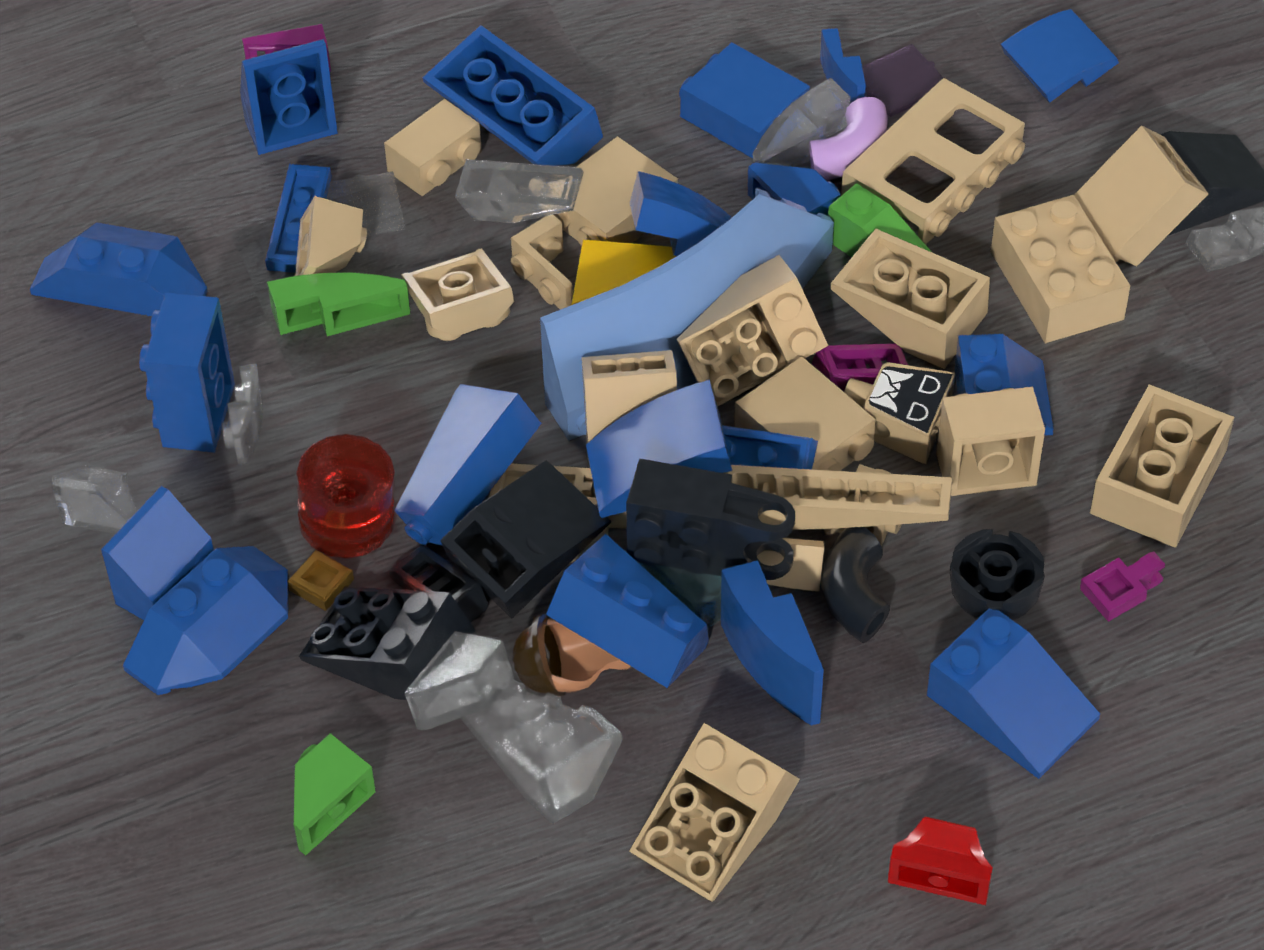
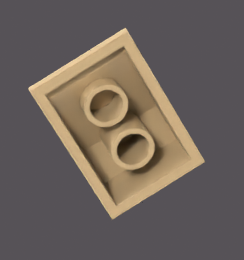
M875 229L831 282V290L894 343L899 345L905 352L945 369L956 355L958 335H971L988 313L990 277Z

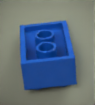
M324 39L242 61L240 94L244 118L258 155L338 134L327 48Z
M988 609L930 664L927 696L1038 779L1100 718L1098 710L1030 632L999 610Z

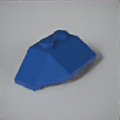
M95 223L46 256L30 287L31 295L147 316H152L154 310H160L165 292L206 296L208 292L207 286L177 236L103 223Z
M255 546L216 548L149 608L123 664L124 671L156 695L170 693L171 689L188 688L223 679L288 619V570Z

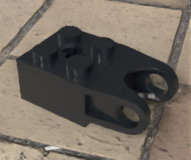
M639 458L626 501L627 553L634 560L648 566L660 565L682 569L692 574L721 576L722 569L757 561V556L766 550L778 552L784 557L781 563L773 566L765 565L758 560L766 580L779 579L791 570L793 566V549L783 538L792 533L795 525V510L792 504L785 498L732 483L731 474ZM775 510L781 512L786 520L778 525L762 523L759 516L765 511Z

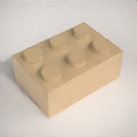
M1074 195L995 217L991 253L1044 343L1124 320L1130 284Z
M1149 384L1096 480L1090 514L1176 548L1227 451L1234 417Z

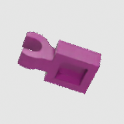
M1154 551L1144 555L1128 567L1120 558H1117L1082 578L1080 590L1109 622L1146 600L1147 590L1156 587L1163 581V577L1158 571L1165 568V563Z

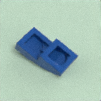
M838 28L822 29L820 51L822 68L832 90L844 105L848 107L853 101L865 97L866 84L860 56L843 57Z

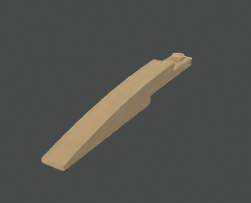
M510 464L491 489L489 498L538 465ZM731 465L732 471L725 473L732 475V483L775 494L789 501L795 510L793 530L885 526L947 521L949 519L952 477ZM554 466L598 508L591 468ZM775 510L765 511L759 516L762 523L778 525L786 520L781 512ZM626 512L608 516L611 520V524L608 525L609 528L627 529Z

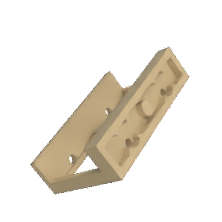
M943 78L843 171L841 196L856 183L890 204L900 216L919 226L918 237L926 245L934 236H941L947 229L950 221L960 211H967L972 205L975 196L985 187L990 188L996 182L1000 172L1009 163L1015 164L1020 159L1025 149V143L1023 142L1025 123ZM965 109L1000 128L1004 133L982 154H973L937 134L936 131L954 115L956 110ZM909 156H915L951 176L954 181L934 201L924 203L888 183L885 179Z

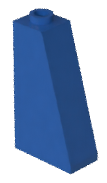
M460 384L456 389L394 510L406 524L404 529L413 540L423 545H426L428 542L442 545L440 540L473 508L481 504L542 424L518 393Z

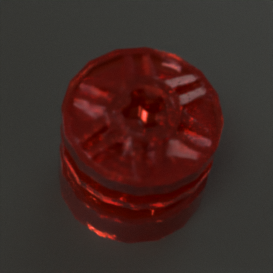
M342 434L329 436L311 445L300 458L296 473L298 522L302 536L311 547L334 557L351 558L363 556L379 548L391 534L394 522L393 495L395 491V472L391 457L381 445L366 437Z

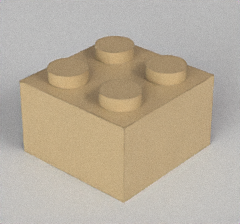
M1033 387L1005 388L1000 391L976 394L963 393L956 396L943 397L936 454L942 477H952L951 496L1037 486L1045 427Z

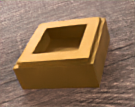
M315 550L288 580L289 591L327 611L345 586L348 587L353 582V570Z

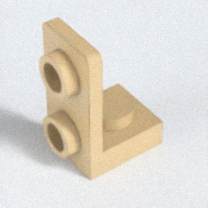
M550 213L511 237V265L521 279H527L539 290L542 298L548 304H555L561 310L571 306L573 290L570 280L550 263L559 253L563 252L562 222Z

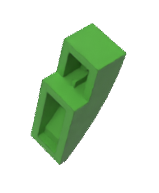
M317 273L267 282L271 309L280 335L323 324L326 335L331 336L410 315L408 289L404 279L363 273Z

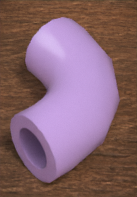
M863 97L853 101L846 109L847 126L843 132L834 137L809 141L811 169H815L826 181L843 177V171L887 131L888 116L885 104L881 100L874 97Z

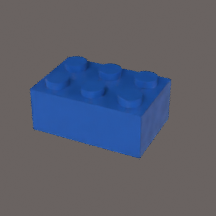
M165 292L160 310H154L152 314V336L149 345L144 344L142 346L139 361L140 370L146 372L147 400L153 402V427L159 429L162 447L215 453L235 386L219 298Z

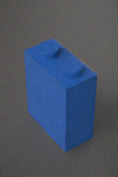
M731 42L719 54H714L698 73L688 77L683 82L679 91L680 117L752 159L760 161L809 115L810 86Z

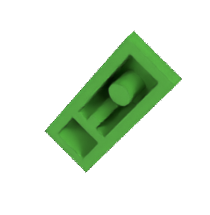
M857 183L829 206L828 216L834 222L832 245L850 257H853L875 229L932 252L890 204Z

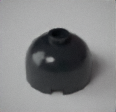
M982 529L967 535L955 547L949 569L952 595L960 607L976 620L988 609L999 610L1010 619L1016 620L1024 616L1036 604L1045 578L1043 555L1032 541L1017 532L1009 531L1008 536L1002 534L993 535V529Z

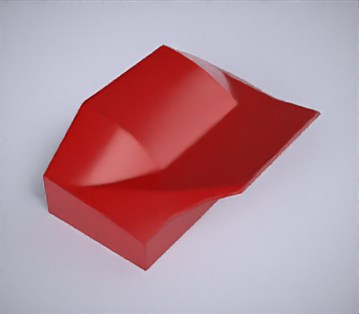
M924 817L907 838L893 845L888 883L986 906L993 867L984 857L977 830L974 827Z

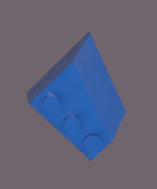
M607 534L602 536L564 570L546 613L550 618L666 688L706 649L709 642L707 624Z

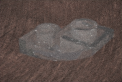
M1264 206L1231 212L1225 225L1191 230L1186 244L1207 272L1233 266L1264 253Z
M257 363L239 366L242 384L234 385L236 402L227 403L230 421L222 422L226 449L235 448L238 465L249 462L262 429L263 398Z

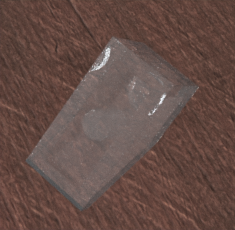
M454 632L404 692L417 729L425 731L491 707L514 678L503 641L461 632Z

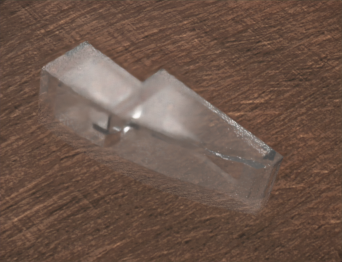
M832 78L807 91L792 102L773 121L753 152V163L798 167L810 161L809 141L826 139V137L846 128L845 113L850 105V96Z

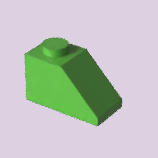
M331 733L318 745L313 744L309 746L295 764L294 829L298 849L305 856L376 793L372 766Z

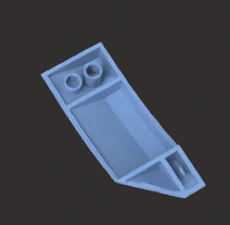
M756 188L755 198L729 221L667 263L622 286L541 317L545 405L568 441L586 435L581 357L672 350L676 368L677 390L695 384L697 380L676 339L741 275L778 255L781 256L795 274L803 289L832 252L834 226L832 219L822 213L817 215L807 212L804 206L784 198L780 201L773 199L766 191Z

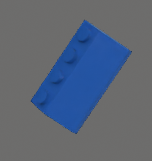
M481 25L422 77L425 84L479 122L480 125L536 167L575 164L603 138L597 113L592 105Z

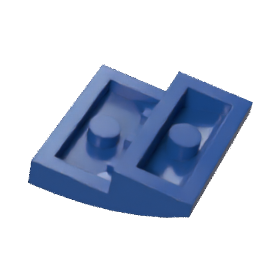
M1071 9L1045 17L1001 43V47L1007 57L1049 103L1078 81H1081L1087 87L1119 63L1117 57Z

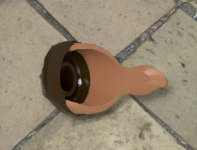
M547 614L537 615L533 618L532 626L522 631L516 639L513 648L512 661L519 679L526 687L533 691L553 694L555 697L564 696L566 692H577L588 688L604 670H626L631 668L630 665L547 616Z

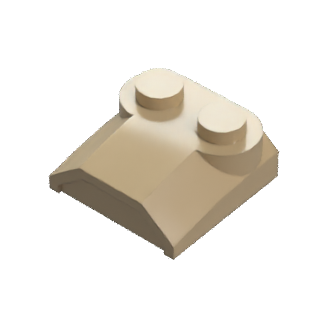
M482 248L417 271L401 274L402 279L407 284L411 297L425 317L427 332L431 336L443 341L455 340L462 334L483 327L489 328L499 325L510 314V306L514 302L511 286Z

